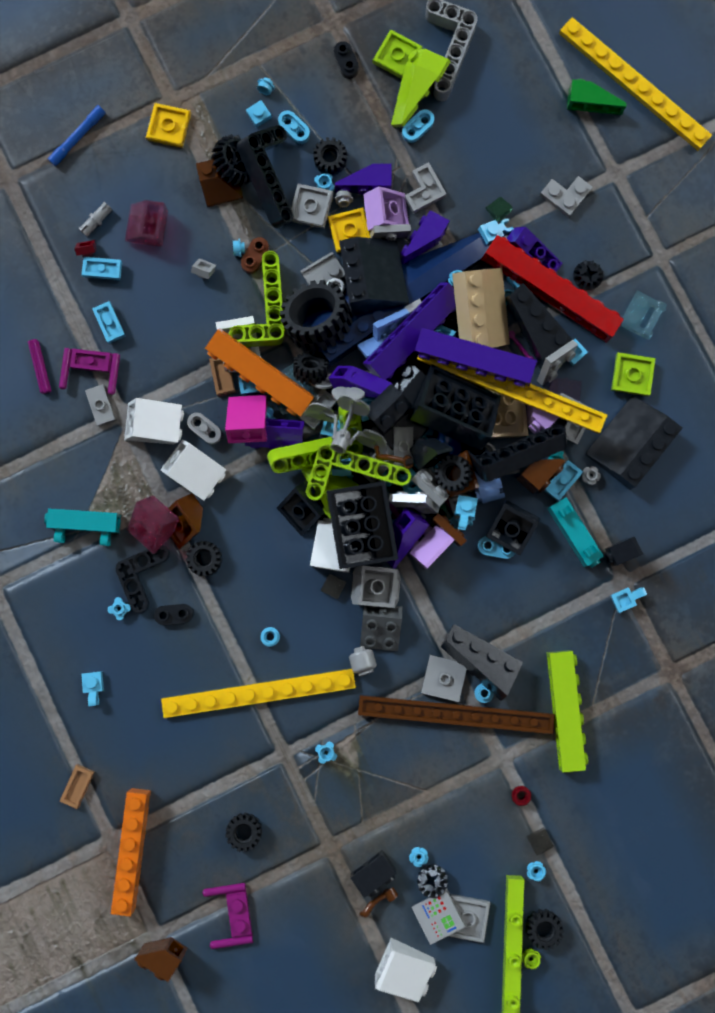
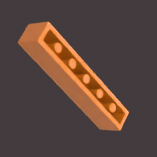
M221 328L216 331L205 347L210 357L215 360L218 358L224 362L223 366L230 371L236 370L239 372L241 379L247 383L249 381L253 382L259 392L263 394L267 392L272 396L270 398L278 405L282 403L288 407L286 410L294 416L298 414L301 417L314 398L313 394Z
M131 788L126 794L111 914L131 916L136 910L151 790Z

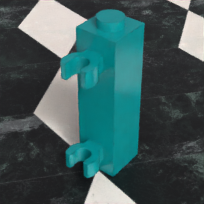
M565 497L547 508L583 567L590 566L592 568L601 562L599 559L604 557L568 498Z
M48 508L44 522L46 528L55 529L54 542L65 543V530L101 532L100 545L110 546L111 533L120 534L121 514Z

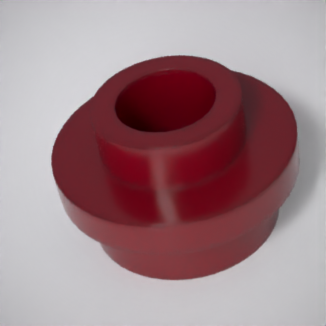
M517 786L513 789L511 797L516 805L525 806L531 800V792L525 786ZM520 792L524 793V797L522 799L518 798V794Z

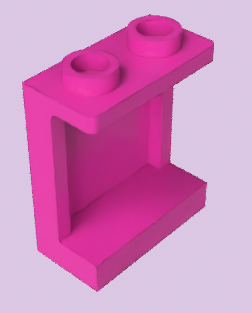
M267 395L228 397L225 427L228 443L267 442Z

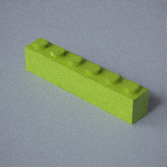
M570 650L546 652L559 770L562 773L585 771L586 765H588V755L584 753L583 746L586 745L585 733H582L581 725H584V718L579 710V705H582L580 693L577 692V686L580 684L579 676L575 674L577 657Z

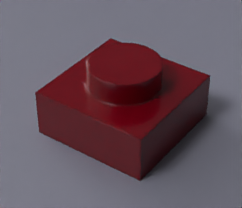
M96 241L77 243L74 248L76 256L88 257L93 255L97 249Z

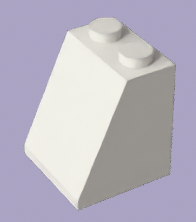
M135 398L128 403L124 440L161 444L178 443L182 436V429H180V421L182 422L184 417V411L181 410L182 405Z
M181 440L161 468V471L205 501L206 498L208 499L212 496L213 488L217 482L220 483L224 479L226 469L190 443Z
M323 518V521L318 520L310 566L350 573V568L339 570L331 519Z
M390 938L375 973V989L419 1002L421 996L425 997L429 985L427 983L429 978H433L437 966H435L434 957Z

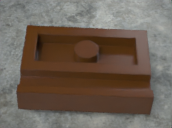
M438 513L431 520L449 534L458 547H461L467 541L464 538L465 535L458 528L454 529L450 525V520L443 514L440 515Z

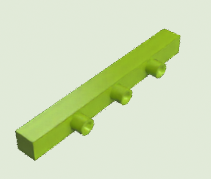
M506 875L502 1013H520L524 879L522 876Z

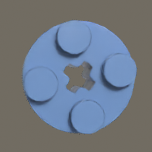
M475 472L479 488L475 490L478 502L482 501L485 504L505 498L504 493L500 494V492H503L500 478L493 481H483Z

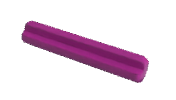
M37 339L29 340L28 346L39 390L42 394L50 393L51 387L40 343Z

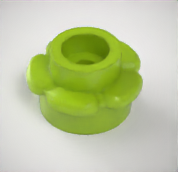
M530 948L522 954V962L526 968L536 969L540 965L541 955L538 951Z

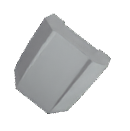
M370 566L355 567L351 593L352 604L395 608L399 601L401 577L399 570Z

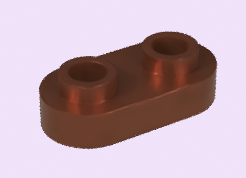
M257 237L253 239L243 255L241 266L246 273H256L262 265V256L266 251H269L268 242L264 238ZM258 244L263 245L260 249H257L256 246ZM253 260V264L248 265L247 261Z

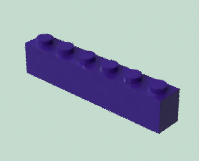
M449 282L440 283L363 362L373 375L389 380L394 375V371L407 362L408 356L411 353H415L421 329L425 328L433 331L437 326H441L446 321V317L450 313L456 311L454 288Z
M425 328L421 329L415 348L416 354L423 360L429 361L432 358L438 360V364L444 366L453 364L462 371L474 370L475 374L486 377L487 374L495 376L494 379L500 382L509 380L514 382L513 385L525 388V385L530 386L537 360Z

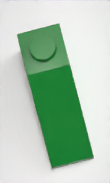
M572 79L568 92L567 110L623 114L626 102L591 81Z

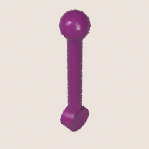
M509 331V339L516 343L527 358L534 359L516 339L515 332Z

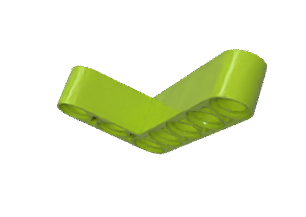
M266 251L262 256L266 324L233 326L229 331V335L232 337L235 334H241L243 337L237 341L246 347L277 346L284 341L285 331L280 316V311H283L281 307L279 257L274 251ZM273 260L275 263L268 265L266 261ZM275 278L276 282L270 283L267 279ZM273 295L276 296L278 299L276 301H271L268 298ZM275 313L279 315V318L272 319L270 315ZM276 331L281 335L275 338L271 336V333ZM257 332L260 333L262 336L258 339H255L252 337V334Z
M339 407L340 429H343L350 411ZM353 413L347 428L351 438L357 431L362 432L361 416ZM332 436L272 449L267 454L272 471L274 473H284L312 467L318 449L326 444L331 445L333 441ZM355 439L351 446L348 445L347 450L361 454L363 444ZM324 448L322 456L329 459L332 456V451L329 448ZM345 453L341 456V460L351 458L350 455Z
M326 444L317 451L306 494L311 500H319L324 496L333 465L402 486L409 483L411 472L406 467L347 449L345 454L350 455L351 462L343 464L341 456L344 453L335 452L331 449L330 444ZM324 448H329L332 451L331 458L326 459L322 456ZM362 459L369 461L370 467L368 470L360 468L359 463ZM380 465L388 467L389 473L386 476L379 474L378 468ZM318 467L326 469L325 477L322 478L317 475ZM399 471H405L408 474L406 481H399L397 479ZM312 486L320 488L321 493L319 496H314L311 493Z

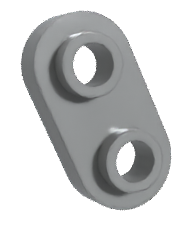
M193 413L188 417V427L205 442L216 444L221 440L222 432L219 427L203 414ZM197 420L201 421L200 426H195ZM211 432L216 433L214 438L209 437Z

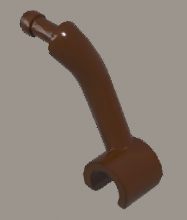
M374 446L375 458L402 463L408 469L413 467V463L405 464L407 459L412 458L410 455H405L402 458L380 454L379 446Z
M394 888L385 889L381 895L367 904L365 909L360 912V916L368 917L374 906L385 898L389 902L398 897Z

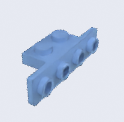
M405 308L373 323V337L359 343L358 349L368 358L410 315V312Z

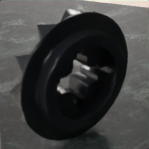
M585 260L576 266L573 278L576 285L581 289L593 290L603 281L604 271H602L600 264L595 263L594 260ZM587 269L590 273L594 274L592 275L591 280L588 278V276H583L584 274H586Z
M431 864L424 866L418 872L416 882L424 896L436 898L445 892L448 885V877L443 868ZM429 875L433 878L437 877L434 881L435 887L431 884L426 885L429 882Z

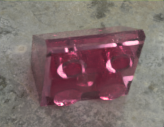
M144 200L131 204L125 241L162 247L168 216V209L165 203Z
M152 495L136 502L127 531L154 554L174 533L179 518Z

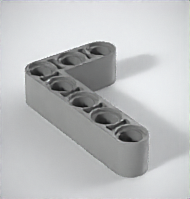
M428 0L425 13L426 20L455 32L445 55V58L451 61L446 71H450L452 74L444 73L438 83L435 81L433 95L435 99L445 101L450 96L475 33L478 18L475 12L447 1ZM441 87H442V88H445L446 90H445V91H441V90H439L438 88H441Z

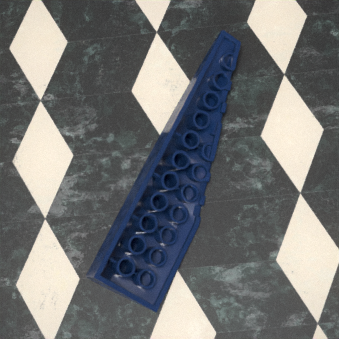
M477 233L419 255L409 262L402 264L409 304L418 299H425L440 283L448 282L451 272L455 270L468 271L483 261L481 259L491 243L486 244L481 234ZM346 287L344 289L343 294L351 310L348 290ZM407 305L355 316L352 314V325H348L350 331L348 334L343 333L345 338L342 341L338 339L336 341L337 345L334 347L331 344L328 345V350L322 351L321 348H318V351L327 359L331 367L357 349L359 343L373 337V323L403 310ZM321 309L311 313L304 321L303 327H313L323 323L331 316L333 311Z

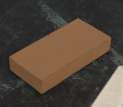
M210 358L216 395L221 396L235 393L232 372H229V370L225 371L223 361L219 358L217 360Z
M77 764L60 802L78 809L95 772Z

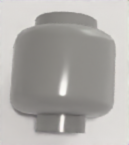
M365 646L353 649L354 653L349 656L353 673L359 676L373 673V669L377 666L373 651L365 649Z

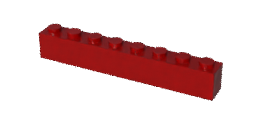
M497 235L481 259L495 269L502 268L505 276L519 285L524 283L535 296L605 342L613 338L624 320L618 312L608 309L601 301L593 299L585 290L578 289L570 280L563 279L557 275L555 270L545 267L538 259L530 257L522 248L515 247L505 237Z

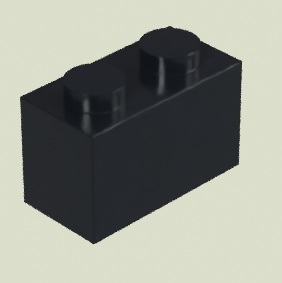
M381 850L350 873V879L364 898L368 895L372 897L379 891L381 885L384 883L387 885L395 879L396 869L383 850Z

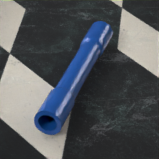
M97 105L80 126L47 159L56 167L106 112Z

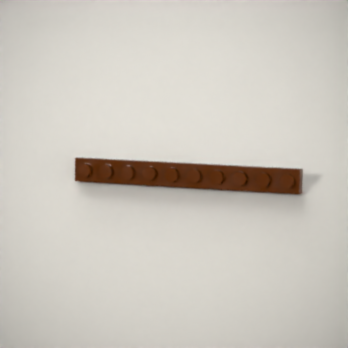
M360 695L358 715L553 734V713Z

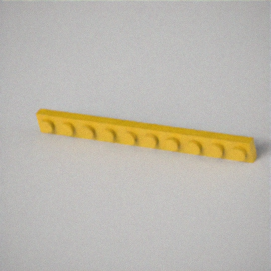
M573 17L561 28L559 34L697 151L711 138L712 134Z
M417 357V360L430 366L433 364L472 383L600 434L607 418L605 413L533 384H530V386L525 385V388L513 385L514 382L509 380L500 382L494 379L495 376L487 374L486 377L475 374L474 370L462 371L453 364L444 366L438 364V360L430 358L428 361Z
M351 668L161 698L163 717L168 718L356 688Z

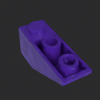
M371 164L335 182V192L342 190L363 195L379 186L391 189L392 164Z
M431 210L427 216L423 215L419 222L420 228L418 231H413L409 239L411 240L409 246L405 245L400 254L403 256L401 263L405 264L438 245L447 231L450 221Z
M527 227L513 228L507 237L512 245L522 248L527 255L538 259L547 268L557 272L563 264Z
M337 366L329 376L333 388L357 387L365 392L364 397L377 398L392 384L354 366Z
M405 508L393 523L398 560L387 561L393 569L398 566L430 526L420 513Z

